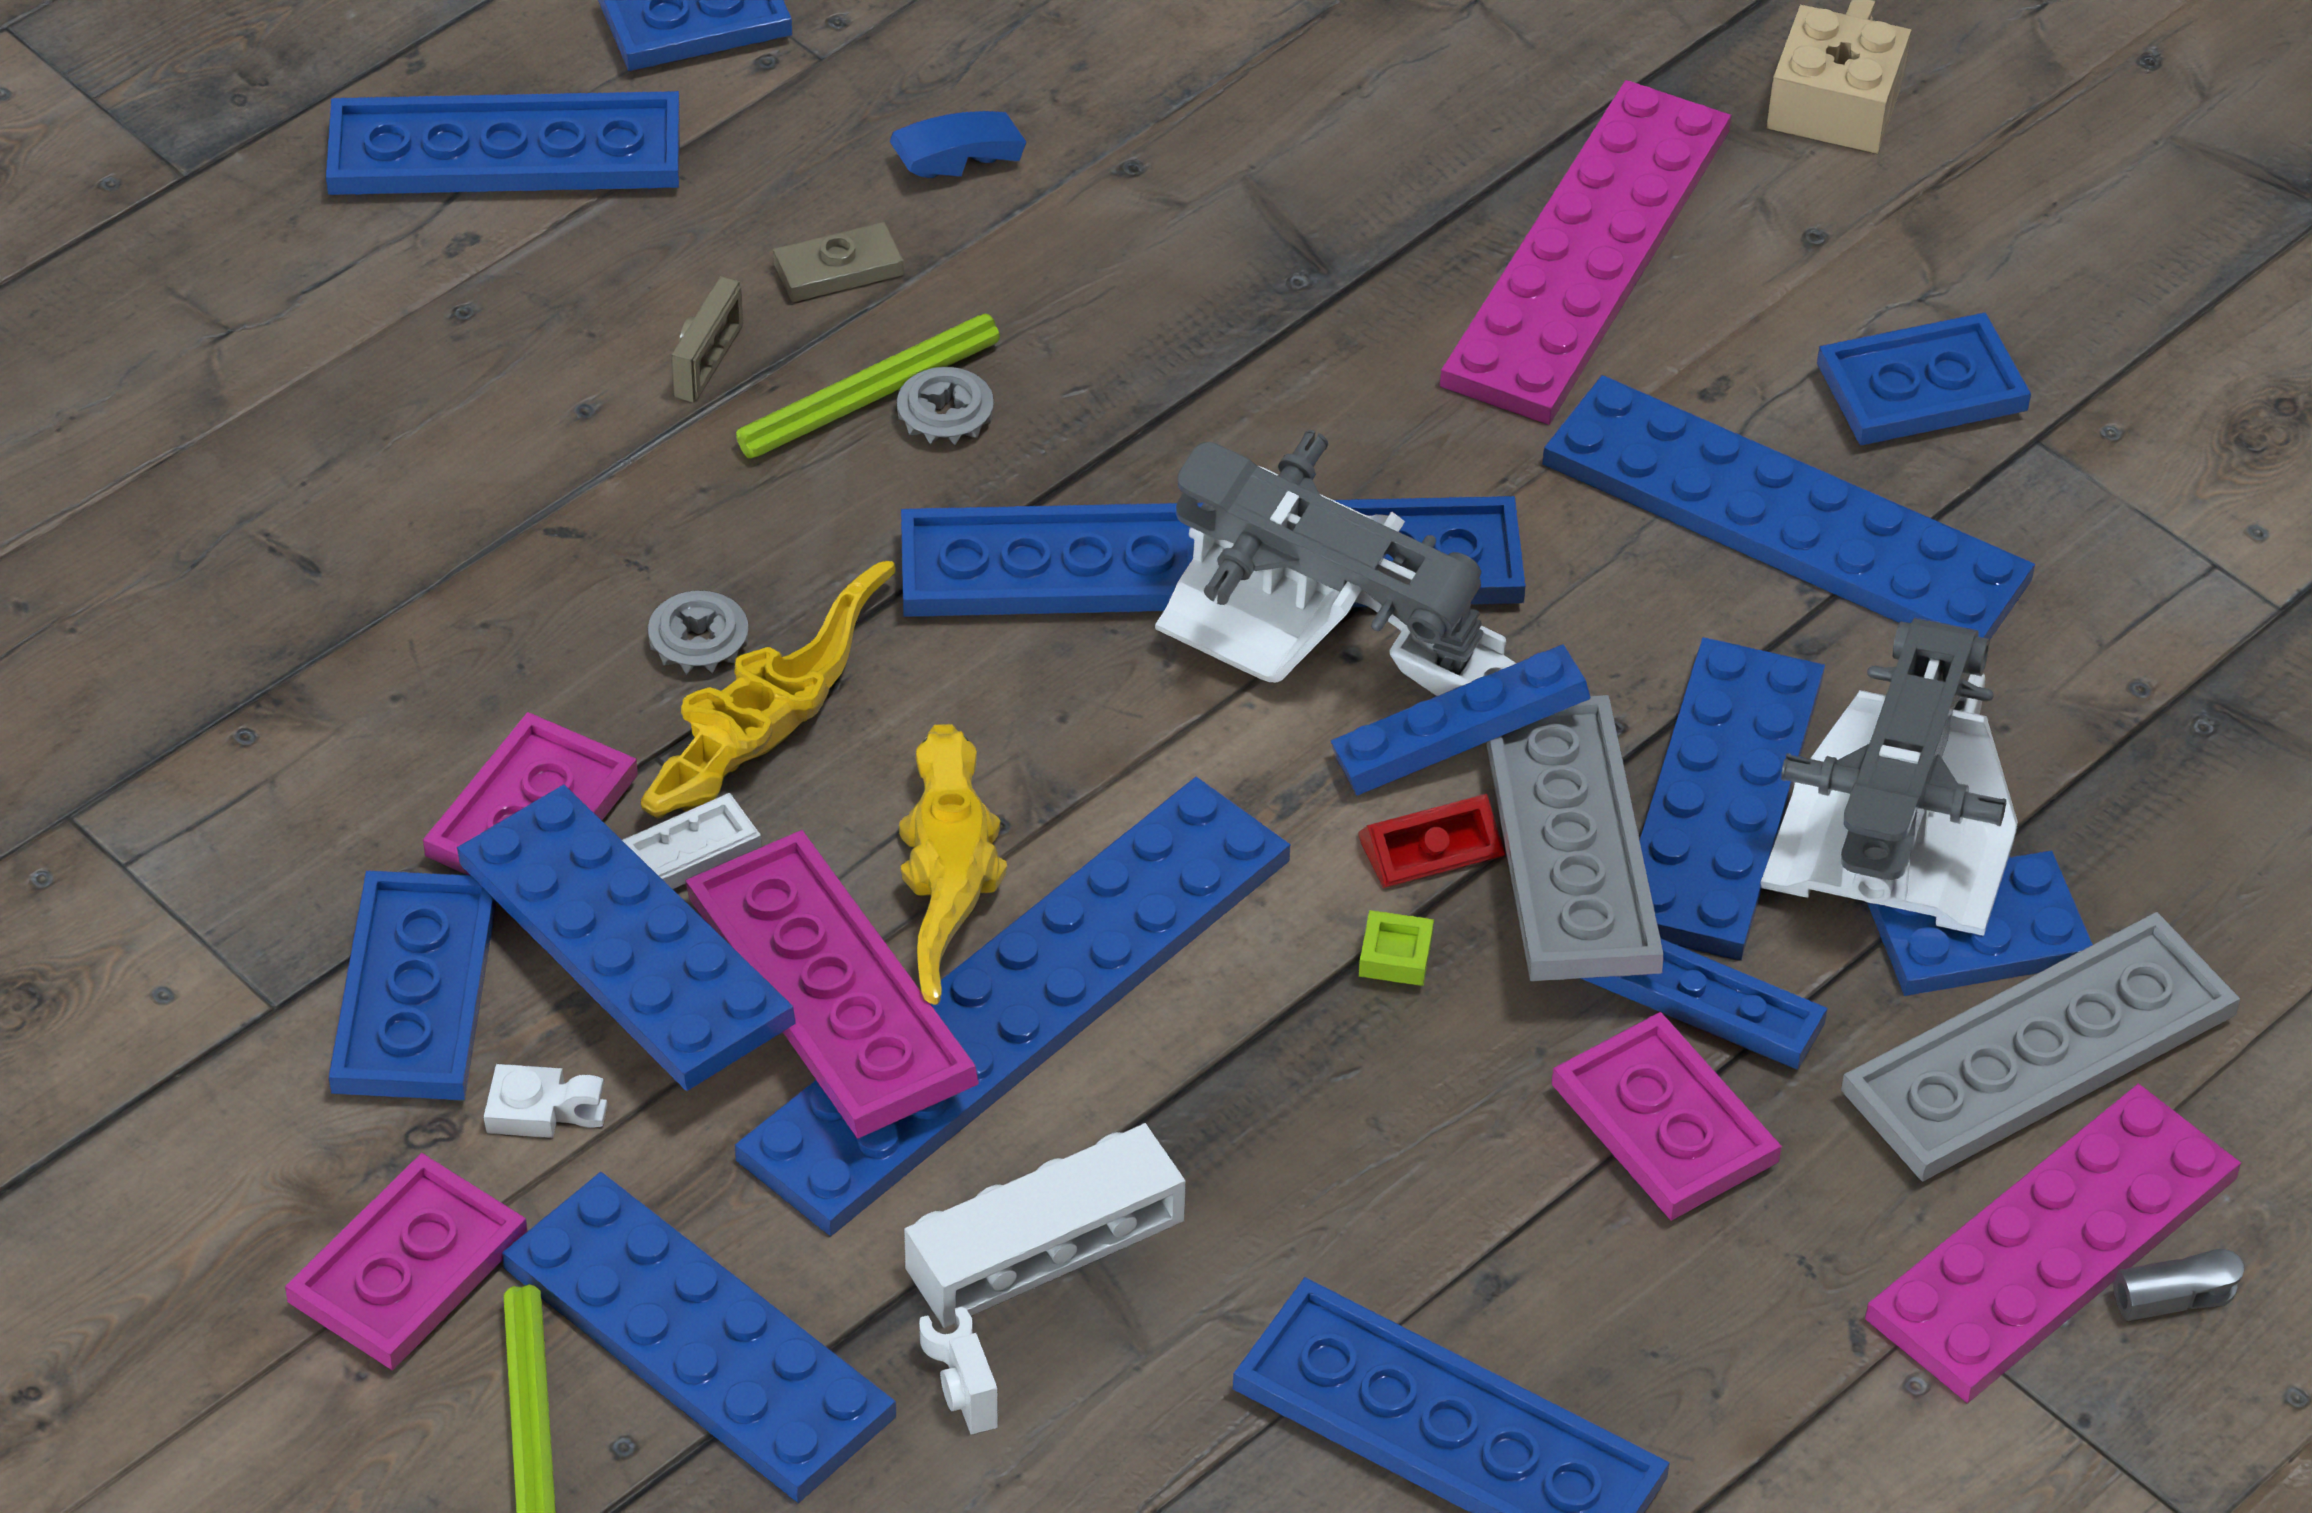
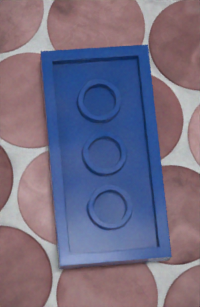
M366 871L329 1072L331 1094L465 1100L497 903L472 876Z

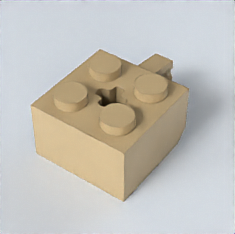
M1851 0L1846 14L1800 4L1773 77L1766 128L1878 154L1901 89L1912 29L1890 25L1881 21H1872L1873 17L1871 14L1875 7V1Z

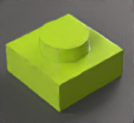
M1369 910L1360 956L1359 977L1424 986L1433 937L1434 919Z

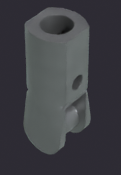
M2215 1249L2189 1256L2182 1260L2175 1259L2118 1270L2113 1284L2118 1308L2124 1319L2131 1321L2184 1311L2187 1308L2195 1309L2226 1305L2235 1297L2238 1288L2237 1284L2243 1276L2244 1264L2241 1258L2233 1251Z

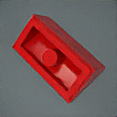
M1487 794L1370 824L1358 832L1362 847L1383 889L1505 856Z

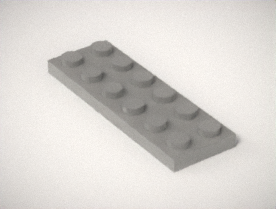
M1609 695L1590 696L1591 699L1486 742L1530 981L1662 973L1663 950Z
M2155 912L1845 1073L1841 1091L1923 1182L2234 1017L2237 1014L2240 998L2158 912Z

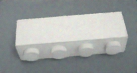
M1146 1123L1124 1133H1112L1102 1138L1092 1147L1064 1159H1052L1030 1174L1005 1185L990 1186L973 1199L943 1212L934 1211L928 1213L915 1224L904 1228L905 1269L945 1328L955 1323V1308L963 1306L972 1316L1184 1222L1186 1181Z

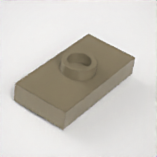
M885 222L773 249V264L792 303L904 275L903 258Z
M720 276L696 316H689L686 319L680 333L679 343L672 353L674 397L693 403L699 398L743 326L740 281Z

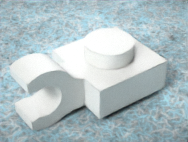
M496 1064L484 1113L486 1132L488 1134L553 1138L556 1122L572 1123L590 1128L601 1127L604 1124L608 1106L607 1100L601 1099L604 1085L603 1078L593 1075H579L565 1083L562 1068Z
M963 1306L955 1308L956 1331L950 1334H941L935 1331L929 1316L920 1317V1344L923 1351L929 1357L943 1361L950 1367L940 1372L942 1388L949 1409L951 1411L962 1410L971 1435L998 1428L997 1386L978 1336L972 1331L970 1313Z

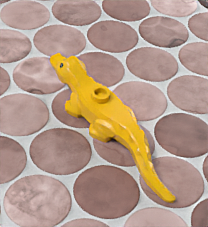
M879 562L848 584L832 604L820 631L809 644L782 657L780 652L771 647L740 655L735 659L734 673L736 680L722 691L709 687L687 695L682 700L681 714L684 720L691 723L692 734L695 738L681 755L672 756L663 764L659 774L641 798L642 810L658 819L663 818L673 810L682 809L687 812L716 799L720 792L723 778L729 772L735 771L745 761L766 754L784 741L802 722L816 715L828 695L829 688L842 674L847 663L855 623L862 607L873 592L895 573L894 562Z
M953 724L933 725L926 737L916 748L915 758L920 778H923L925 791L918 803L909 812V815L899 822V834L902 840L909 847H914L911 850L910 859L901 865L902 879L916 895H931L930 904L918 934L917 957L921 992L923 998L933 1005L939 1004L941 1000L942 986L939 967L949 942L973 911L980 893L995 892L1005 878L1007 871V862L998 857L996 846L992 844L1000 832V819L990 812L972 788L971 781L977 761L976 748L964 733L958 731Z

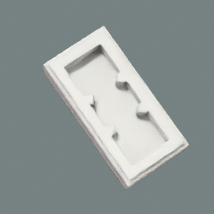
M730 793L622 840L672 889L685 884L686 879L761 847L760 833Z

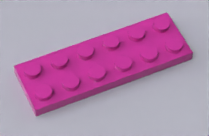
M803 830L685 880L689 899L702 918L793 1005L796 1024L783 1031V1033L857 1139L979 1084L975 1064L931 1004L923 998L920 989Z
M2138 1083L1872 1299L1867 1305L1865 1320L1968 1404L2113 1283L2118 1270L2131 1268L2237 1179L2241 1162Z

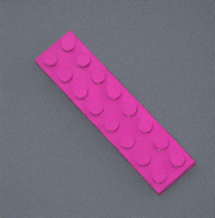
M1625 80L1442 367L1440 387L1550 425L1728 135L1731 115Z

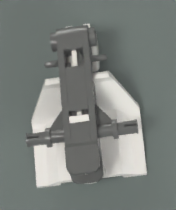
M1307 430L1293 454L1284 455L1279 462V475L1261 466H1257L1249 458L1213 442L1198 444L1179 471L1177 482L1183 494L1176 505V516L1180 522L1190 527L1189 537L1194 539L1193 560L1178 581L1166 609L1155 625L1156 630L1261 680L1277 683L1282 681L1347 615L1353 603L1356 602L1366 605L1377 612L1371 623L1374 631H1381L1387 621L1401 630V633L1390 649L1391 657L1402 673L1436 696L1516 664L1504 655L1506 638L1481 626V620H1478L1479 611L1470 608L1471 601L1481 586L1479 578L1481 569L1472 558L1458 552L1447 555L1434 549L1436 538L1433 535H1427L1421 543L1400 533L1399 530L1405 521L1393 512L1389 516L1377 514L1368 516L1327 498L1318 492L1313 482L1316 475L1313 467L1329 445L1327 439L1319 433L1315 439V431ZM1198 500L1204 503L1201 507L1197 504ZM1386 554L1393 558V562L1384 558Z
M1916 617L1912 623L1900 621L1892 653L1893 659L1898 660L1897 666L1887 668L1871 666L1867 670L1869 677L1891 682L1887 694L1881 695L1859 690L1810 759L1794 756L1790 753L1786 754L1781 780L1795 782L1761 880V888L1806 898L1809 897L1811 890L1853 898L1868 903L1936 916V926L1984 936L2011 853L2018 824L1987 716L1980 715L1982 701H1991L1994 697L1990 689L1984 688L1985 675L1983 672L1988 657L1989 639L1978 637V630Z

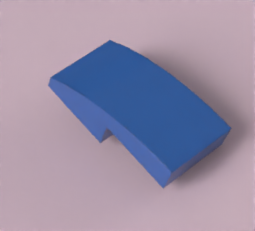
M975 111L947 114L910 124L894 131L890 143L909 172L924 178H935L938 175L961 177L968 157L983 163H993L997 159L1020 161L1026 140L1006 112Z

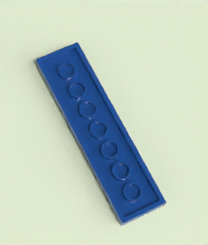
M1601 375L1544 447L1542 465L1898 623L1900 621L1912 623L1916 617L1978 630V637L1991 640L2033 578L2035 563L1604 375Z

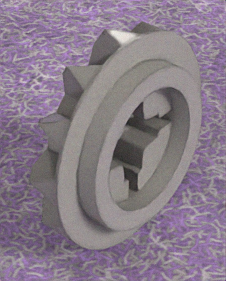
M938 367L924 370L908 379L898 393V419L905 421L909 435L924 433L930 445L940 437L948 438L954 445H956L963 434L978 438L981 426L991 423L994 399L991 389L982 378L964 369ZM951 397H953L955 408H950L946 414H937L936 409H942L945 403H949Z
M710 591L684 592L661 603L651 615L648 624L650 650L659 653L664 666L675 663L680 664L686 675L695 666H705L713 674L718 662L735 663L738 650L748 645V620L742 608L735 601L722 594ZM691 630L694 633L700 634L709 630L710 639L706 640L703 637L697 636L692 640H688L687 631Z

